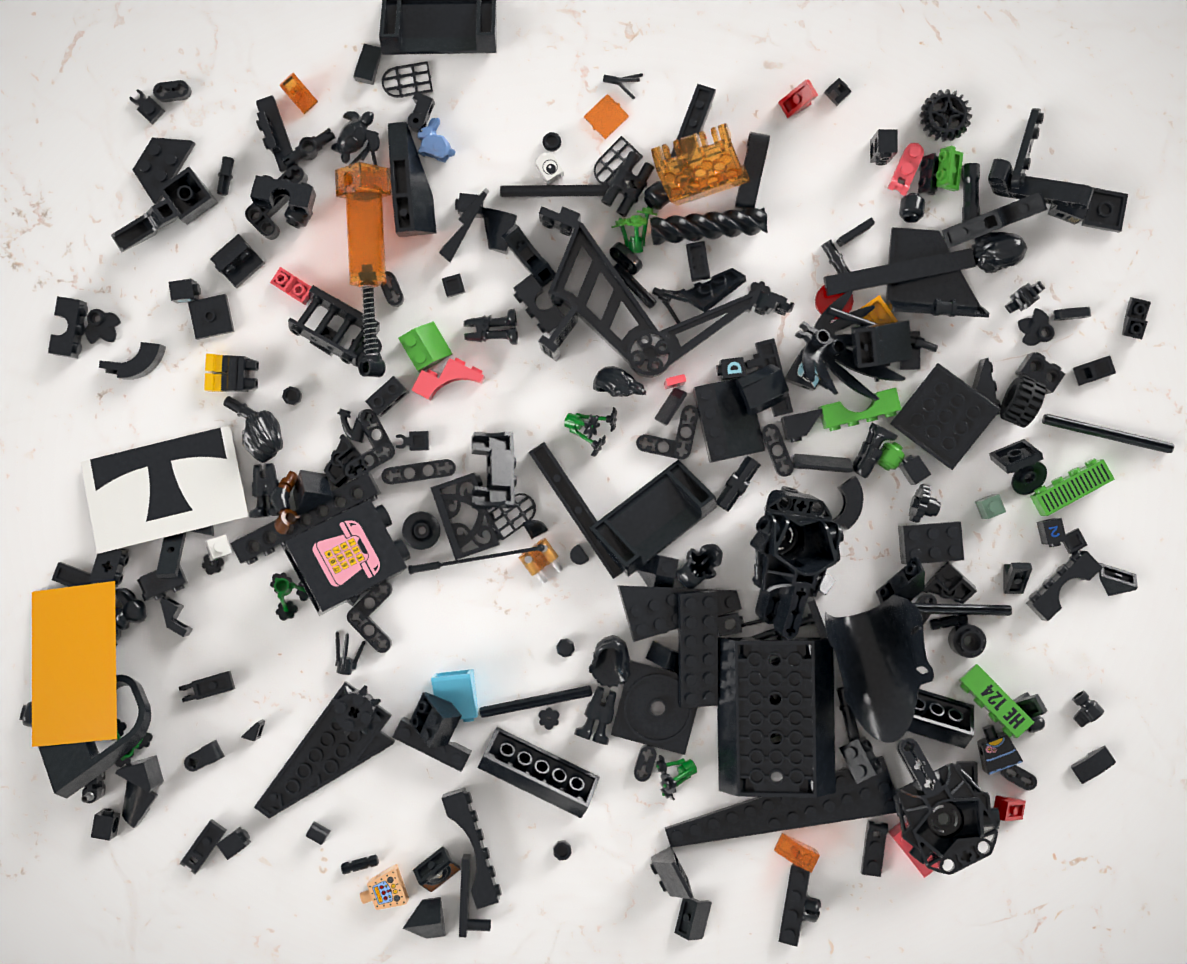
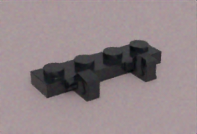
M774 338L756 342L757 354H753L754 359L744 362L746 370L752 367L760 369L769 364H773L782 370ZM789 393L785 400L771 407L773 417L793 413Z

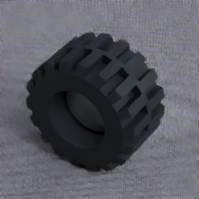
M1023 374L1019 375L1011 383L1003 398L1000 418L1022 428L1028 426L1035 419L1043 404L1046 385Z

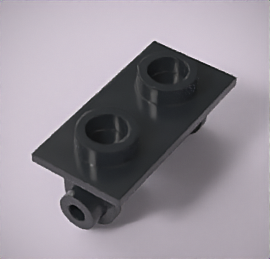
M936 153L925 155L922 158L918 194L927 192L928 195H935V192L938 191V187H936L937 179L933 177V174L936 175L938 172L939 156H936Z

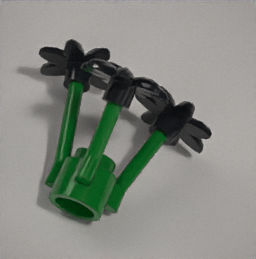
M613 407L611 415L606 417L594 416L592 414L568 413L564 426L570 429V433L576 434L589 442L594 449L591 456L596 457L598 452L602 450L601 446L606 443L605 435L602 439L599 438L598 441L591 439L592 435H597L596 428L600 427V423L597 421L601 420L610 423V432H612L616 428L617 410ZM584 426V427H585V430H584V432H583V434H582V433L579 432L578 430H581L582 427Z

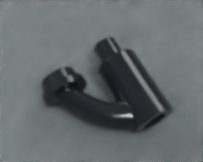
M340 408L337 414L340 415L345 434L350 440L363 443L365 433L358 422V418L356 417L353 429H351L347 417L351 418V412ZM364 413L363 421H367L368 414Z

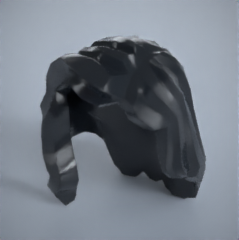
M266 410L249 414L245 420V429L242 431V445L252 457L261 463H265L275 457L277 452L283 448L280 424L274 415Z

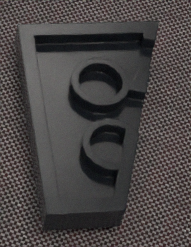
M730 268L712 276L711 280L705 283L698 282L693 284L694 287L689 290L681 289L678 291V294L681 297L690 299L691 305L706 313L745 283L746 275L734 268Z

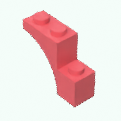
M449 358L439 378H437V373L429 369L427 372L421 370L412 391L431 401L439 389L451 382L470 380L482 384L485 376L482 375V370L474 366L471 369L464 366L466 362L461 359L455 358L453 360Z

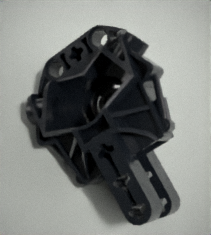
M782 486L781 490H773L768 495L764 507V516L756 523V530L758 532L750 542V546L755 549L756 558L752 581L754 585L760 588L755 614L769 625L774 624V629L786 639H793L799 632L808 597L817 596L827 569L840 561L839 545L844 540V534L841 526L832 521V515L822 500L810 494H803L797 489Z
M907 738L899 741L896 746L897 752L913 782L896 790L893 800L897 817L900 820L901 837L913 846L909 854L920 863L925 864L928 869L947 875L954 874L991 855L997 841L1000 816L998 808H991L989 793L984 792L959 764L949 763L933 771L916 740ZM909 744L911 748L908 749L909 751H905L904 747ZM916 762H919V763H920V765L918 766V769H915V768H914V766L916 765ZM926 780L930 781L928 787L924 786V784H926ZM969 784H970L977 792H974V791L972 790V788L969 786ZM943 805V808H939L935 812H933V810L937 806ZM952 809L956 812L958 817V822L956 826H954L955 815L951 811ZM941 813H945L948 816L946 824H940L938 821V816ZM904 816L908 823L907 827L905 826ZM930 820L933 821L934 825H935L938 829L944 830V833L935 830L934 827L932 826ZM984 827H992L984 831ZM993 834L991 841L985 838ZM985 841L988 849L986 852L981 853L978 850V845L980 842ZM932 853L936 854L927 861V859L930 857ZM947 859L953 863L950 870H944L942 866L943 862ZM938 862V868L931 867L933 864Z

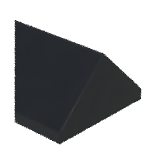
M441 897L422 899L402 929L426 939L446 936Z

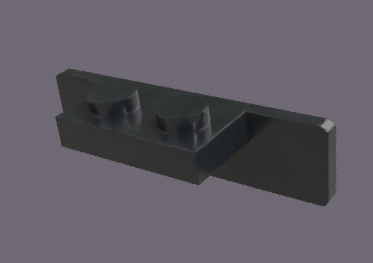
M271 95L256 100L259 111L257 113L259 120H256L260 132L263 131L265 138H262L265 148L274 154L279 171L283 173L287 168L281 158L293 152L276 100Z

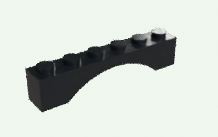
M464 787L443 794L441 799L447 817L464 830L474 849L476 875L471 893L476 909L499 903L502 890L500 884H496L494 879L496 871L493 865L490 866L488 860L490 852L488 847H484L482 841L485 839L482 828H478L477 821L479 819L476 810H472L471 803H473L470 791L467 792Z

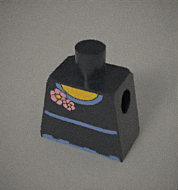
M987 725L982 728L985 738L978 740L977 745L982 770L990 775L1023 762L1011 739L1004 732L996 733L994 725Z

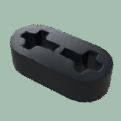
M183 80L160 82L153 88L154 96L161 102L186 100L192 93L191 87ZM181 86H183L186 89L183 90V94H180L179 91H177L181 90ZM164 88L167 92L164 93V96H161L159 93Z
M617 242L610 248L609 253L612 259L620 263L631 275H635L642 269V261L623 243Z
M390 271L382 272L378 280L387 302L393 307L401 306L404 302V295L397 278ZM386 276L393 278L390 280L392 285L390 288L386 283H383ZM393 290L396 295H400L396 303L390 300L393 298L391 293Z
M1077 307L1054 310V321L1091 317L1090 307Z
M643 745L639 750L634 767V776L640 782L647 781L651 776L657 755L653 746ZM650 749L653 756H649L646 762L644 761L645 754H643V751L647 752ZM644 764L646 765L645 772H647V775L644 774L640 777L637 770H641Z
M1017 765L1009 767V769L1017 773L1016 777L1006 772L1008 768L1000 771L1005 779L1024 790L1030 791L1037 786V778ZM1023 776L1027 779L1029 778L1031 783L1025 784V782L1021 780V777Z

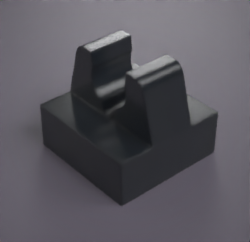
M838 78L824 93L838 106L852 91L844 81Z

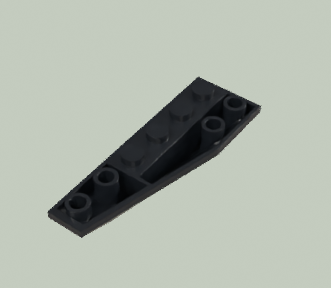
M407 122L388 123L389 162L395 232L398 237L437 234L433 194Z

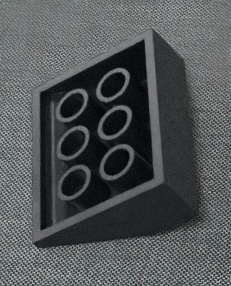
M735 379L693 388L709 463L765 451L758 415H748L746 405L735 383Z

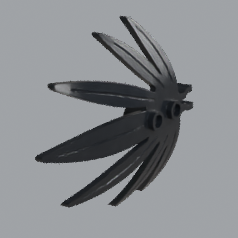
M850 290L827 307L813 328L805 321L800 323L799 328L803 329V331L799 330L795 336L800 339L803 338L807 343L802 355V366L806 377L811 383L815 381L816 369L823 384L834 395H837L838 391L825 364L849 388L869 399L877 401L880 398L841 365L872 378L889 381H904L906 378L883 365L864 368L854 366L853 351L846 348H852L851 334L835 335V332L855 323L841 318L830 323L835 316L828 314L830 307L839 310L844 308L853 293V290ZM875 306L864 307L850 312V314L863 318Z

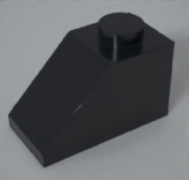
M821 409L782 417L781 422L785 440L790 439L791 443L802 441V437L808 435L821 415Z

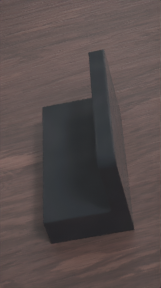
M683 898L674 933L688 941L703 939L712 902L709 900L699 901L695 898Z

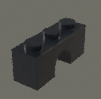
M268 175L255 176L250 194L254 205L273 208L277 198L287 196L290 198L288 204L292 212L311 216L316 198L313 186L304 182L300 184L293 183L288 179L278 180Z
M530 274L513 287L515 292L513 296L519 304L522 302L527 307L525 311L531 319L536 318L539 322L537 327L543 334L546 332L550 336L565 316L555 304L545 310L537 307L536 299L544 291L533 275Z
M57 296L54 315L65 318L68 327L65 333L61 335L51 334L48 348L49 354L78 359L82 351L81 338L85 333L84 320L88 314L87 302Z

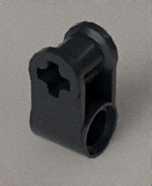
M214 740L188 755L184 760V766L188 771L194 772L222 759L225 755L217 740ZM194 759L198 760L196 764L192 762Z

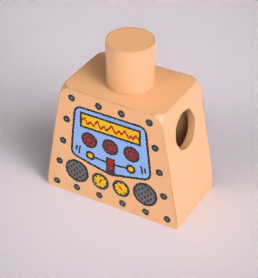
M397 864L372 877L367 883L368 890L360 893L361 902L365 904L373 901L376 910L406 905L409 900Z

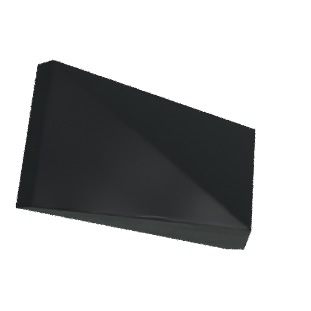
M1099 563L1103 567L1099 571V579L1108 596L1137 590L1136 574Z

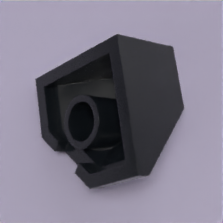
M656 555L637 571L648 587L673 588L679 559Z

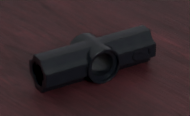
M746 456L737 471H734L726 482V487L716 500L717 505L729 512L738 497L742 496L750 485V480L761 464L755 459Z

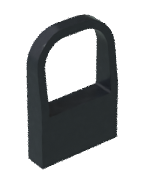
M116 675V690L123 686L131 688L138 706V717L133 728L104 751L99 753L95 741L38 746L54 794L66 799L112 767L143 739L151 722V706L142 685L137 680L127 675Z

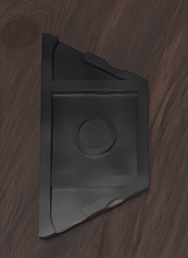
M152 137L132 169L154 204L161 202L163 199V195L158 188L179 173L195 147L196 143L192 140Z

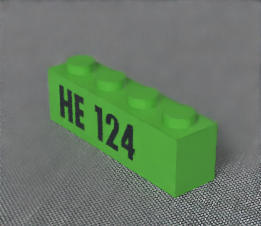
M975 664L958 680L961 683L959 685L966 694L970 692L975 697L973 701L981 709L984 707L989 712L987 715L993 722H999L1003 726L1001 730L1009 738L1012 736L1013 738H1018L1034 723L978 664Z

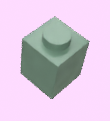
M992 494L975 501L981 519H990L1006 512L999 494Z

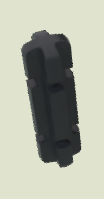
M951 615L941 617L939 620L932 619L929 621L932 630H938L940 627L947 628L957 626L958 624H967L968 617L967 615Z
M375 854L368 858L364 857L353 860L351 863H342V874L345 875L351 871L356 872L367 869L369 866H377L379 864L378 856Z

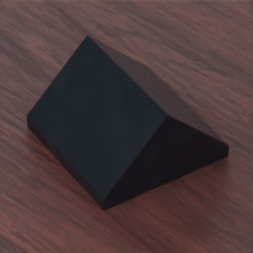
M305 470L299 471L293 489L298 516L333 499L329 478L326 474Z
M157 755L131 762L115 772L116 775L147 792L153 791L164 782Z

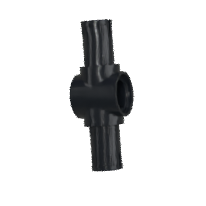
M327 128V130L316 137H304L300 140L299 145L295 147V150L281 158L287 169L301 160H313L317 157L318 152L323 149L322 147L336 139L330 128ZM307 146L313 147V149L310 151L304 150V148Z

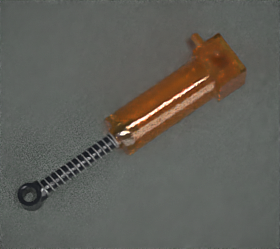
M357 162L335 170L336 197L344 198L346 204L349 284L363 288L361 289L363 292L362 306L364 307L363 327L365 328L363 330L365 332L363 337H365L364 347L366 350L364 352L366 355L359 361L358 371L363 377L380 378L384 375L386 366L384 360L380 359V355L377 353L378 348H376L378 343H376L377 327H375V323L377 322H375V318L377 317H375L376 307H374V303L376 302H374V298L376 297H374V293L376 292H374V288L386 284L382 198L391 195L390 168Z

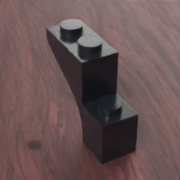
M169 198L151 206L145 214L111 234V237L122 253L155 236L159 229L175 222L179 214Z

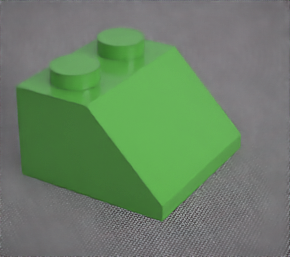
M434 321L416 327L398 337L419 373L421 370L425 371L453 355Z

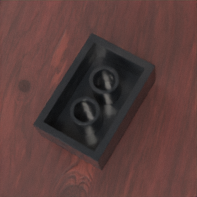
M960 521L898 526L901 564L907 565L915 557L919 558L921 564L964 560Z

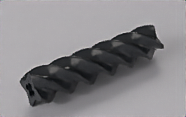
M764 207L761 209L746 208L742 211L727 210L723 213L713 211L704 215L692 213L685 217L673 215L666 219L659 217L650 218L653 245H660L665 241L680 243L684 239L695 242L703 237L714 240L722 235L734 238L741 233L753 236L761 230L768 233L767 213Z

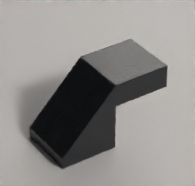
M168 596L162 597L160 604L166 627L182 637L189 636L193 628L177 620L184 605Z

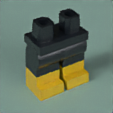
M206 353L205 371L211 373H205L204 390L208 392H249V390L258 389V379L249 378V371H258L259 361L246 356Z

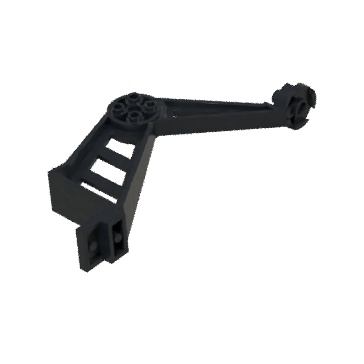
M543 206L540 208L539 219L544 227L549 229L554 227L559 229L563 235H571L548 291L549 299L552 300L551 303L559 307L566 305L570 309L572 307L577 309L578 317L620 355L639 376L653 378L663 374L670 365L744 312L750 313L753 306L755 307L754 312L764 316L775 309V313L785 316L786 313L792 312L795 305L793 302L787 303L788 298L771 291L769 295L763 294L764 291L759 289L711 309L706 313L699 314L658 331L588 229L581 222V214L563 206L560 213ZM583 246L592 262L576 297L572 292L564 290ZM600 272L613 288L601 320L586 306ZM621 301L638 323V326L629 330L622 340L610 329ZM724 315L683 346H680L676 334ZM652 336L660 339L655 346L651 345L653 341ZM646 339L647 343H643L641 340ZM635 342L638 348L643 350H635L631 353L632 346ZM663 346L665 350L662 351L659 349V347ZM668 355V360L663 367L662 360L657 358V356L665 357ZM634 357H639L640 361H635ZM644 361L648 362V371H643L639 368L644 364ZM652 364H656L658 368L654 369Z

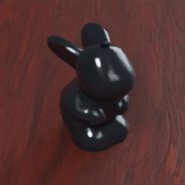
M127 588L115 590L116 597L122 604L121 608L115 607L117 641L121 637V630L129 628V622L141 623L147 617L145 603L137 599L136 595Z

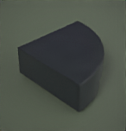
M539 520L523 522L531 539L548 531L547 526Z

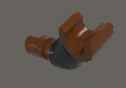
M289 471L287 476L281 479L279 485L272 490L270 502L277 515H279L275 520L274 526L280 534H286L290 524H295L300 518L295 511L291 510L289 502L290 492L298 477L293 471Z

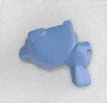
M432 118L428 126L423 127L417 134V138L422 140L418 154L446 163L449 157L455 155L456 151L451 148L450 143L444 136L436 134V130L440 125V119Z

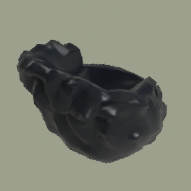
M1006 232L987 233L975 238V244L971 245L975 264L981 270H984L985 273H995L998 270H1002V268L1006 269L1009 266L1017 265L1023 260L1028 249L1020 235Z
M608 366L599 370L593 380V390L608 392L612 397H627L632 394L646 395L647 393L644 390L643 384L637 382L632 375L616 366Z
M615 635L604 637L595 647L592 664L589 666V673H592L601 686L607 685L609 688L612 686L618 687L619 684H625L631 675L629 651L626 642Z

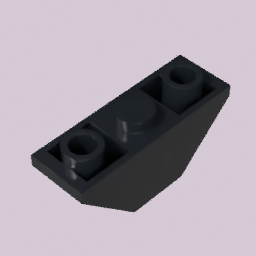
M915 557L876 591L880 604L893 595L912 601L924 591L925 571L919 558Z

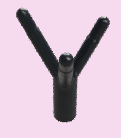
M643 73L625 77L604 74L603 82L618 85L627 95L635 99V96L622 83L640 82V77H643Z
M369 141L365 149L349 164V168H352L360 159L364 161L370 151L374 169L378 170L376 155L371 149Z

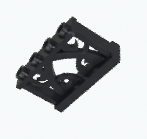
M475 472L430 487L455 560L498 546L502 540L486 516L489 510L476 509L478 516L471 530L463 523L452 522V518L461 509V502L472 507V493H468L466 488L464 496L460 495L461 485L465 482H470L473 486H484L481 476H477ZM456 485V494L442 493L441 489ZM454 501H457L456 510L450 511L449 505L453 504L455 506ZM491 513L490 517L492 518V520H494L495 516L493 513ZM484 516L486 517L488 525H482ZM462 527L468 534L466 535L463 531L462 535H458L457 530ZM487 530L491 535L489 542L485 544L478 542L475 538L476 534L481 538H485L482 532ZM471 540L478 546V548L464 553L462 551V547Z

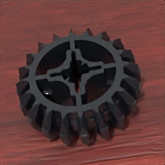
M949 89L945 93L942 90H939L937 94L932 93L930 98L924 101L925 104L921 106L923 112L919 114V117L924 119L920 121V124L926 125L923 131H930L928 137H931L933 134L935 135V141L940 137L942 142H945L947 138L949 141H953L955 137L960 138L962 136L961 133L964 134L967 131L966 127H969L971 124L969 120L972 118V114L968 112L972 110V107H966L969 100H962L964 94H961L959 97L956 96L957 90L952 94ZM943 103L941 109L932 111L934 105ZM959 120L957 127L948 129L951 122Z

